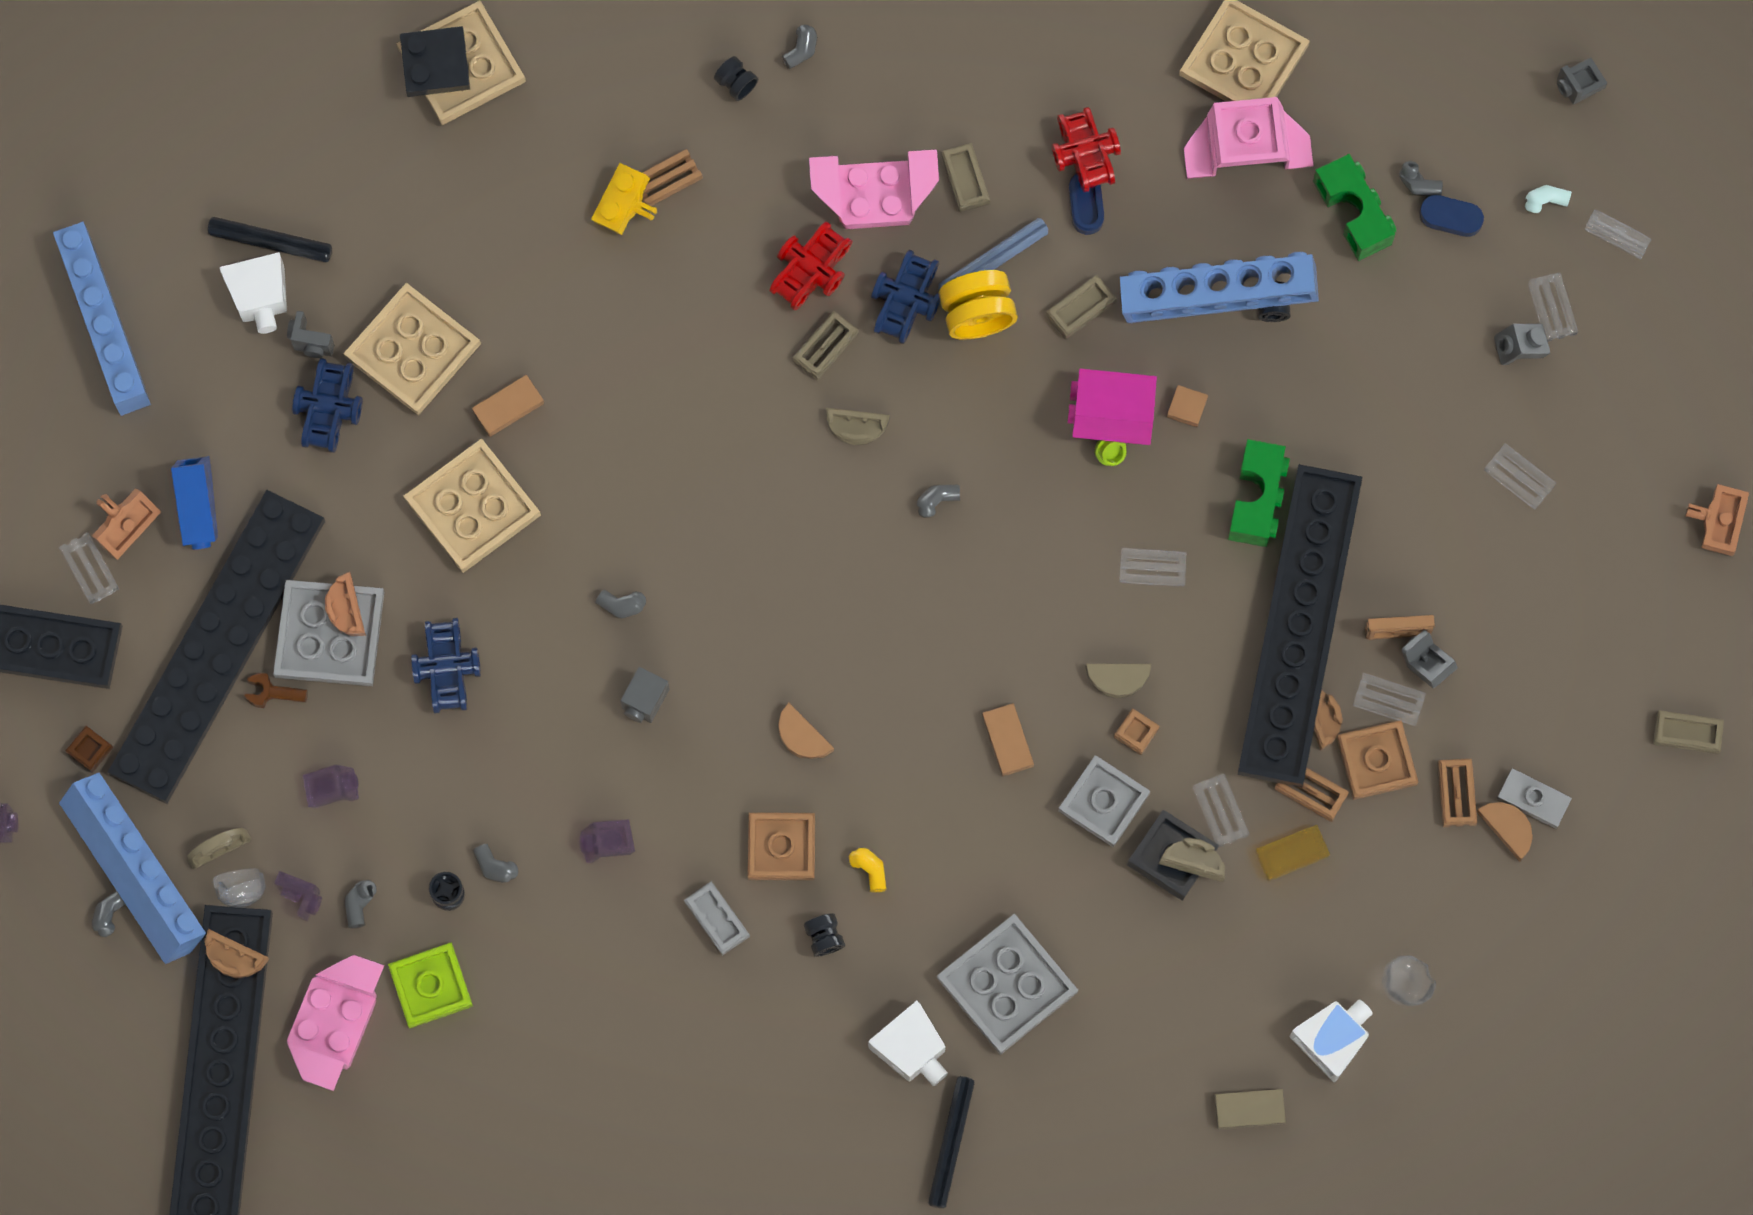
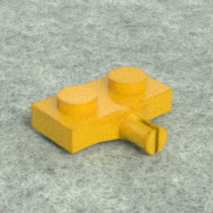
M619 163L591 220L620 235L623 234L629 220L636 213L649 220H653L655 216L651 213L656 215L657 208L642 202L643 192L650 177Z

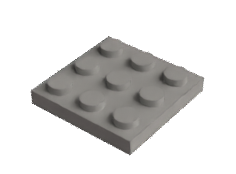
M286 580L274 677L373 686L384 589L354 586L366 636H351L340 632L334 627L325 611V596L333 584Z
M1015 913L937 975L939 982L1000 1055L1078 993L1075 985Z

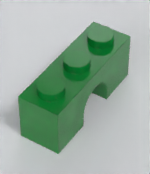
M1349 153L1316 169L1313 183L1327 207L1340 202H1347L1357 208L1360 216L1346 223L1343 235L1355 257L1360 261L1391 246L1395 237L1396 226L1389 215L1385 216L1381 210V201L1374 188L1369 189L1365 182L1366 175L1362 165L1358 161L1354 162Z
M1247 439L1239 479L1251 481L1258 485L1262 496L1254 502L1236 500L1228 540L1267 547L1269 537H1276L1279 519L1273 518L1275 507L1281 508L1284 488H1279L1280 476H1287L1290 458L1284 457L1286 446Z

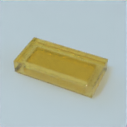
M1317 825L1255 850L1268 881L1330 856Z

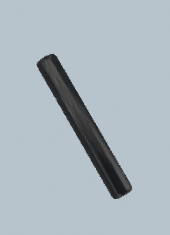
M212 217L208 224V233L212 236L322 262H329L332 255V246L328 243L218 217Z
M959 1076L956 1081L928 1203L935 1208H945L947 1205L975 1082L973 1079L965 1076Z

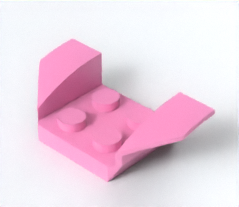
M1278 97L1214 103L1205 120L1184 147L1187 179L1216 176L1217 168L1283 161L1285 170L1313 167L1310 135L1284 111Z
M937 150L908 151V161L838 165V156L809 158L811 190L838 216L845 229L909 225L915 215V211L939 182Z
M353 955L316 974V977L312 978L287 1039L293 1059L304 1081L334 1091L342 1069L347 1070L352 1064L375 1007L377 995L374 990L384 965Z

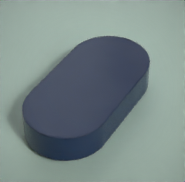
M1076 173L1069 183L1072 223L1074 228L1082 234H1095L1102 228L1104 223L1101 184L1090 187L1089 191L1083 192Z
M1441 195L1429 196L1423 201L1420 209V218L1427 227L1464 237L1476 235L1481 230L1484 222L1483 212L1477 205Z

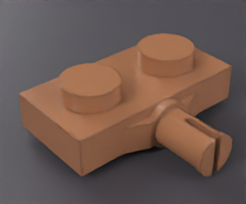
M1717 484L1712 502L1708 508L1691 503L1688 504L1685 517L1704 521L1705 533L1701 548L1729 556L1735 554L1749 492Z
M136 488L118 506L107 494L100 497L104 501L97 500V505L108 516L92 537L117 560L161 513Z

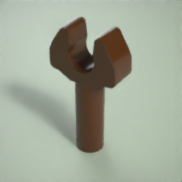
M258 673L247 678L249 684L263 686V692L259 695H244L246 700L255 707L265 708L266 703L271 699L307 701L308 690L274 686L266 673Z

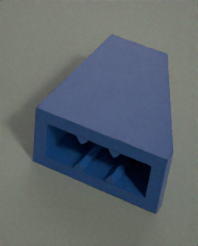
M210 456L177 460L172 466L171 472L183 546L191 545V548L194 550L211 547V542L216 541L218 538Z

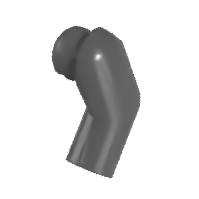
M801 25L797 28L796 48L782 55V59L788 69L795 67L814 55L818 37L813 27Z
M1407 161L1402 165L1399 173L1400 179L1411 193L1427 196L1442 195L1443 182L1441 180L1424 179L1419 172V165L1416 162Z
M959 484L933 485L929 487L917 500L919 515L922 517L934 516L936 513L935 506L941 501H960Z
M604 589L597 597L595 603L618 618H626L636 615L643 610V607L646 605V597L641 592L635 591L632 594L617 598Z
M488 844L480 845L473 850L481 871L487 879L505 883L517 877V865L512 861L505 862L494 859Z
M370 880L360 881L346 895L344 902L348 928L365 926L363 908L377 892L374 882Z
M117 891L99 902L95 908L92 927L94 931H98L101 937H107L115 931V926L111 922L113 913L126 905Z

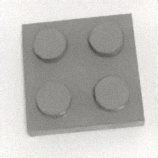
M1095 755L1059 807L1058 812L1114 848L1149 796L1150 790Z

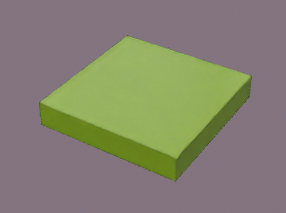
M452 942L388 964L409 1029L473 1007Z

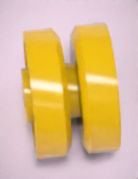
M998 270L973 272L957 277L940 288L938 294L942 308L946 312H950L945 320L949 335L952 338L966 340L986 337L1009 328L1017 321L1018 315L1015 303L1011 298H1007L1011 288L1005 272Z

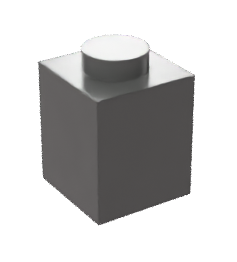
M639 667L621 699L622 709L625 710L624 714L639 723L643 719L652 723L670 690L668 681Z

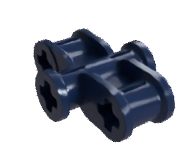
M909 249L903 259L896 280L887 277L885 272L880 273L871 298L875 300L881 298L886 300L877 318L874 327L875 333H886L898 338L899 342L904 344L910 334L917 313L926 316V320L930 322L933 320L940 304V297L938 293L932 295L927 293L937 272L938 260L934 259L931 262L914 255V251Z
M320 358L313 391L305 390L303 386H297L293 399V414L307 413L302 432V447L308 448L309 445L328 448L329 452L335 453L339 442L342 419L351 421L353 425H358L362 412L363 398L361 396H356L355 399L348 398L354 372L352 363H347L345 366L328 363L326 359Z
M453 618L452 622L432 624L431 621H425L429 656L418 657L417 654L411 656L414 683L418 684L421 680L431 679V697L434 714L440 713L442 709L461 708L462 710H467L464 675L474 674L475 677L481 676L478 648H472L469 652H461V633L458 618Z

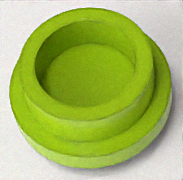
M1099 440L1095 446V456L1103 465H1118L1126 457V443Z

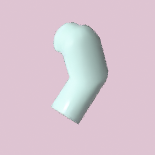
M1543 185L1527 194L1525 197L1527 199L1525 208L1529 212L1539 213L1542 205L1548 202L1567 207L1572 192Z

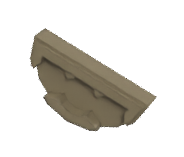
M826 407L827 424L832 434L842 442L852 445H865L877 440L886 431L890 420V415Z
M1086 664L1085 667L1089 681L1093 683L1095 688L1103 692L1102 694L1114 698L1132 696L1144 686L1149 679L1152 664Z
M245 828L225 831L194 848L187 855V861L191 869L195 870L250 842L251 837Z
M1185 838L1183 841L1174 843L1165 850L1159 862L1161 865L1223 882L1225 879L1224 862H1222L1220 856L1214 850L1215 848L1201 839Z

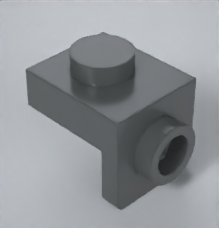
M1592 58L1572 68H1569L1567 65L1562 67L1557 77V86L1560 93L1565 98L1568 97L1573 105L1605 89L1608 84Z
M297 311L295 320L289 321L287 338L291 340L294 350L304 352L306 356L312 358H322L323 355L332 357L335 344L331 334L305 330L307 325L305 314L302 311Z
M1512 324L1494 336L1496 349L1502 365H1509L1517 359L1544 358L1551 354L1543 324Z
M1426 630L1412 637L1402 648L1407 667L1433 689L1458 668L1455 660L1433 643L1430 633Z

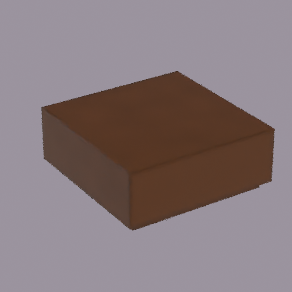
M85 726L65 752L93 773L113 749V746L88 726Z

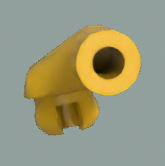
M858 848L856 851H852L849 855V863L853 868H862L868 873L870 892L886 891L883 861L867 848Z

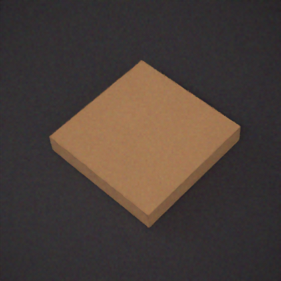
M1402 720L1337 735L1353 800L1418 785L1419 782Z
M749 813L748 880H814L815 813Z

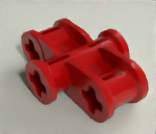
M1089 107L1083 108V112L1069 116L1057 115L1060 133L1065 142L1063 145L1055 143L1051 146L1058 171H1063L1066 166L1074 164L1083 192L1089 191L1090 187L1107 182L1109 185L1115 184L1113 167L1107 156L1112 153L1115 156L1121 154L1120 143L1114 127L1108 128L1106 133L1098 134Z
M827 221L817 229L805 246L801 245L798 242L799 239L794 235L785 242L777 255L780 261L785 260L789 264L775 278L769 291L772 294L778 293L791 303L790 307L795 311L805 303L817 286H820L824 290L823 293L828 297L834 293L844 279L845 274L841 270L837 272L833 268L846 255L853 241L850 238L844 239L831 229L832 225Z

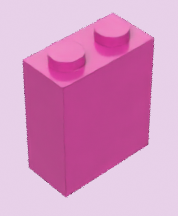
M1079 368L1078 381L1071 382L1070 400L1076 401V405L1069 404L1067 424H1074L1073 437L1150 445L1157 376Z

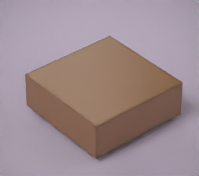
M1178 385L1167 418L1198 428L1208 395Z
M1132 708L1115 733L1114 738L1142 755L1160 726Z

